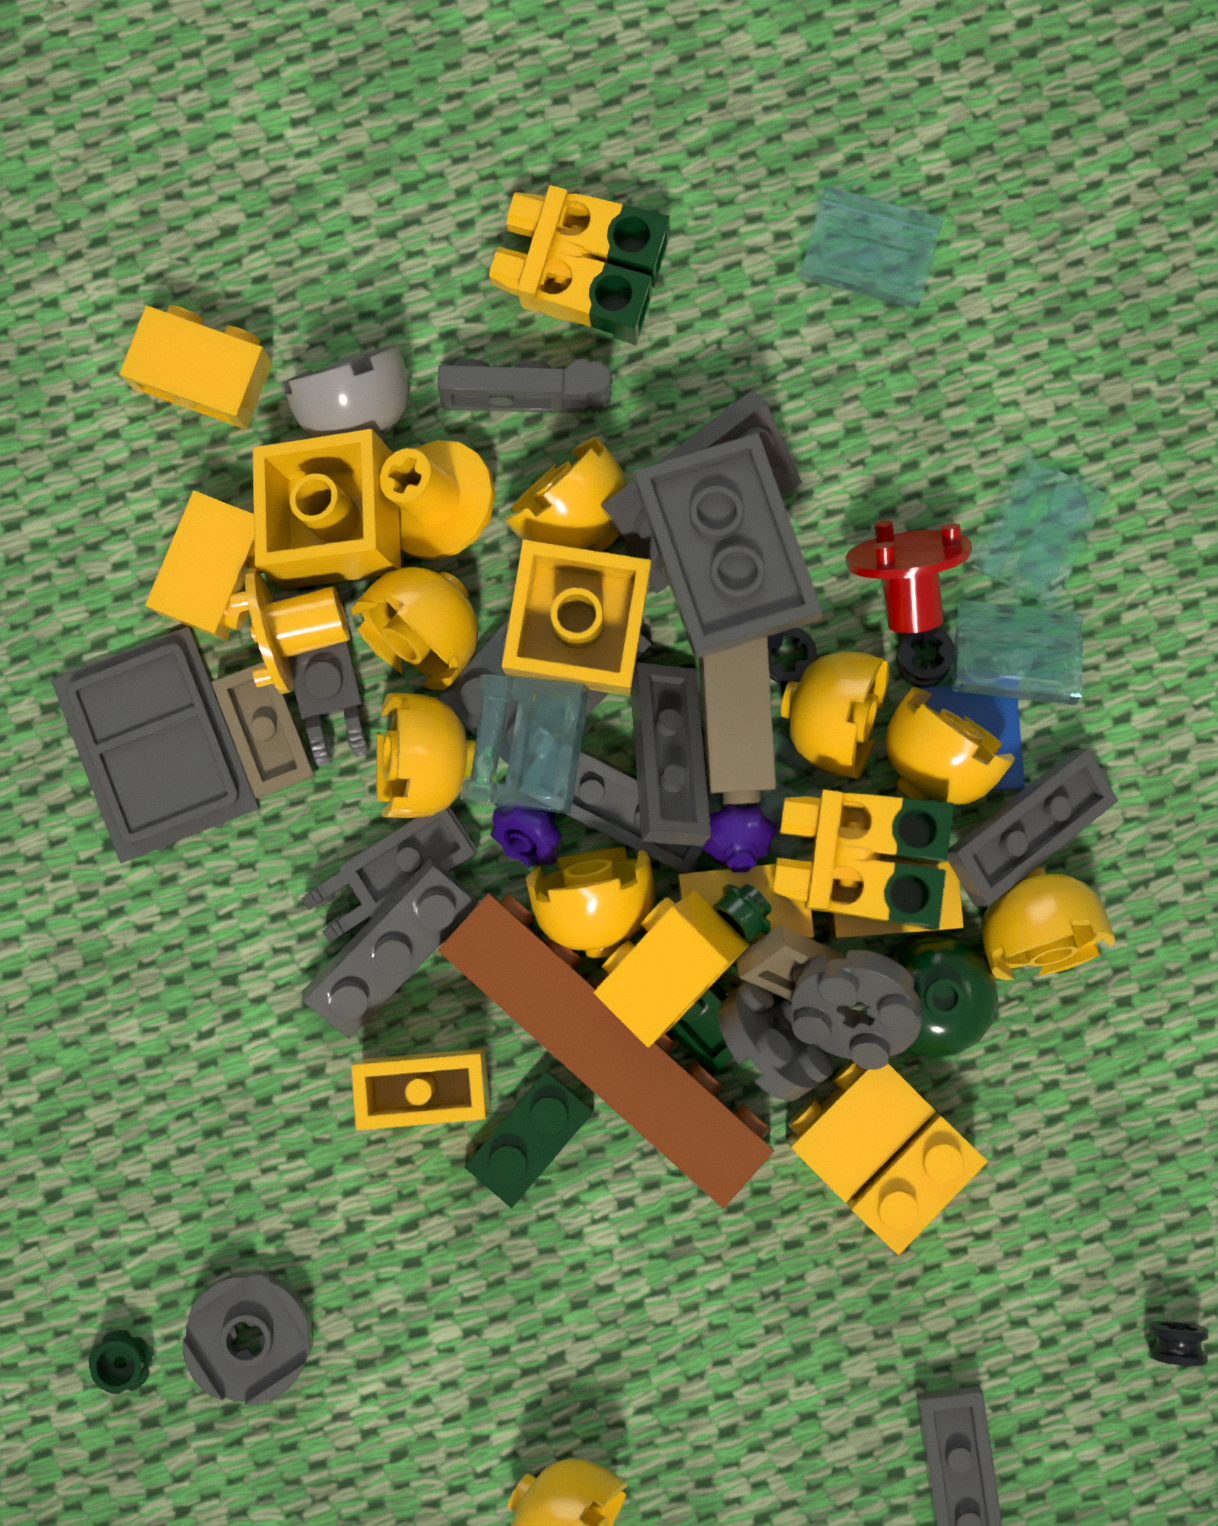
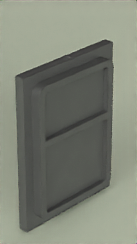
M190 626L126 651H118L116 655L51 680L120 863L127 862L154 850H165L172 843L213 827H223L225 822L260 809Z

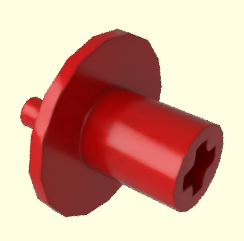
M892 521L876 522L874 524L876 538L862 542L850 549L845 556L846 567L850 573L864 578L883 579L887 624L890 630L899 633H918L937 628L944 621L939 572L954 568L968 560L972 553V542L965 535L961 534L960 524L957 523L941 526V531L922 530L894 534Z

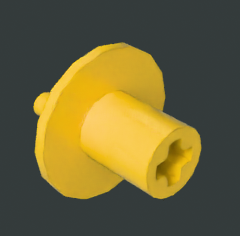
M436 440L414 449L405 448L396 451L388 457L381 468L379 476L380 489L389 500L399 506L400 547L414 558L440 560L459 554L477 540L483 529L489 525L496 496L492 472L477 452L462 443Z
M257 571L246 574V591L230 595V602L234 613L250 611L252 625H250L251 635L254 642H258L266 665L252 670L254 681L258 688L274 684L280 694L293 691L294 681L287 657L350 640L346 616L335 586L273 602L272 595L264 578Z

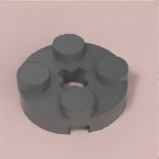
M847 950L846 959H834L826 962L827 954L815 957L800 971L791 1002L794 1016L792 1030L799 1040L808 1044H815L830 1054L851 1059L859 1067L871 1070L883 1068L888 1064L890 1056L900 1054L913 1044L920 1032L924 1003L922 996L919 999V996L914 991L915 980L908 970L888 957L864 950ZM857 1002L868 1006L865 1011L854 1010L850 1007L854 1006Z
M744 980L726 995L729 997L719 1004L718 1021L730 1052L739 1064H742L748 1058L752 1061L754 1066L763 1074L755 1082L770 1095L785 1101H796L833 1074V1063L828 1054L815 1044L802 1042L793 1033L792 1024L794 1016L791 1008L792 1001Z
M266 1271L235 1273L214 1283L196 1300L189 1313V1320L186 1324V1337L183 1339L185 1364L192 1378L202 1390L222 1401L224 1398H228L235 1402H245L243 1405H259L280 1396L301 1374L313 1348L312 1320L305 1302L288 1283L277 1279L273 1274ZM245 1322L250 1327L257 1325L262 1330L263 1336L259 1340L262 1347L260 1352L254 1354L253 1350L249 1347L238 1350L234 1346L233 1340L239 1334L238 1327L236 1326L237 1323Z

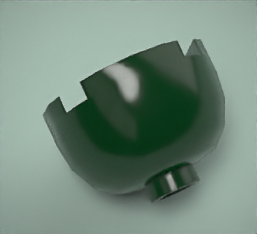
M939 932L911 935L893 946L884 955L908 970L915 980L914 991L919 996V999L921 996L923 998L924 1010L920 1032L913 1044L905 1051L928 1058L954 1056L978 1043L993 1024L999 1001L996 978L992 974L984 956L965 940Z

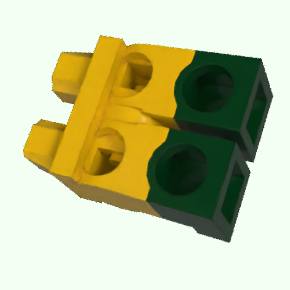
M549 185L546 197L515 192L507 215V229L510 232L533 239L528 255L498 247L489 272L492 285L510 294L519 296L521 307L538 313L542 312L559 320L586 325L613 334L615 339L637 346L651 301L652 287H655L670 239V216L586 195L568 194L566 189Z
M823 790L819 798L809 796L785 798L780 834L814 838L811 862L777 858L772 893L792 900L806 902L805 909L825 911L927 930L939 929L946 870L881 861V856L941 865L947 862L954 803L843 793Z

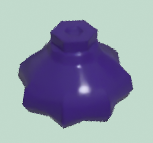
M533 800L531 804L519 802L515 805H501L493 812L494 825L490 836L501 845L505 856L518 859L529 868L536 864L550 865L556 862L559 854L558 845L562 837L558 827L554 824L556 818L555 808L539 800Z
M727 804L720 811L709 814L711 836L701 849L711 854L716 864L728 865L733 873L749 872L757 864V859L770 854L771 841L777 833L778 825L764 815L759 805L741 806L738 804Z

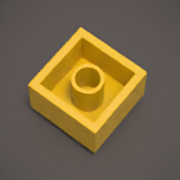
M373 429L253 447L255 567L284 590L378 577L401 568L399 506L384 495L380 489L379 482L381 468L393 452Z
M523 540L502 661V669L506 677L630 696L650 578L651 560Z

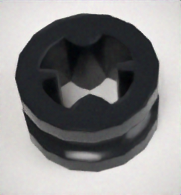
M792 628L767 637L770 679L786 685L789 681L799 682L806 668L817 657L816 646L810 635L800 628ZM784 639L796 641L795 650L800 647L804 650L805 660L796 662L793 672L781 671L778 668L782 662L779 661L774 664L771 659V651L779 650Z
M939 628L905 634L896 656V666L899 674L906 682L915 687L928 688L939 684L946 678L954 662L955 648L952 639ZM919 644L921 651L924 650L926 644L935 647L938 652L934 661L938 667L932 669L929 662L926 664L925 669L915 666L913 660L916 652L912 647Z
M1153 1321L1150 1323L1149 1332L1156 1337V1344L1149 1347L1148 1356L1151 1359L1181 1366H1202L1208 1363V1353L1202 1350L1201 1343L1208 1340L1209 1329L1187 1322Z

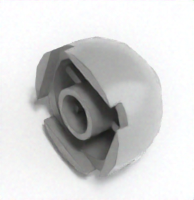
M399 345L334 362L335 364L316 370V374H312V371L308 370L280 382L288 407L296 423L312 438L373 429L385 443L381 431L386 430L400 420L408 406L410 393L407 368Z

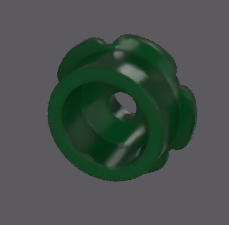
M727 884L722 888L724 893L712 908L748 943L760 932L765 935L770 932L771 924L767 916L772 912V908L767 899L756 888L749 884H744L741 888Z
M114 1330L107 1333L102 1338V1343L93 1347L89 1356V1368L93 1381L99 1388L112 1394H120L126 1390H137L146 1382L150 1374V1370L147 1367L152 1358L150 1347L143 1338L131 1337L127 1330ZM118 1356H123L126 1359L125 1367L117 1366L116 1358Z

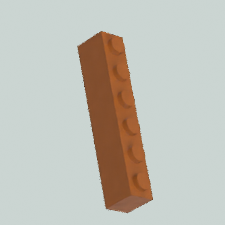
M509 892L502 900H499L493 893H488L437 951L724 1209L773 1154L774 1149L772 1145L764 1138L771 1128L744 1103L734 1111L720 1099L717 1094L724 1086L697 1061L687 1069L669 1052L677 1043L666 1033L647 1048L593 993L605 980L604 977L601 976L595 984L590 982L576 969L583 959L572 949L552 940L546 942L529 927L536 916Z

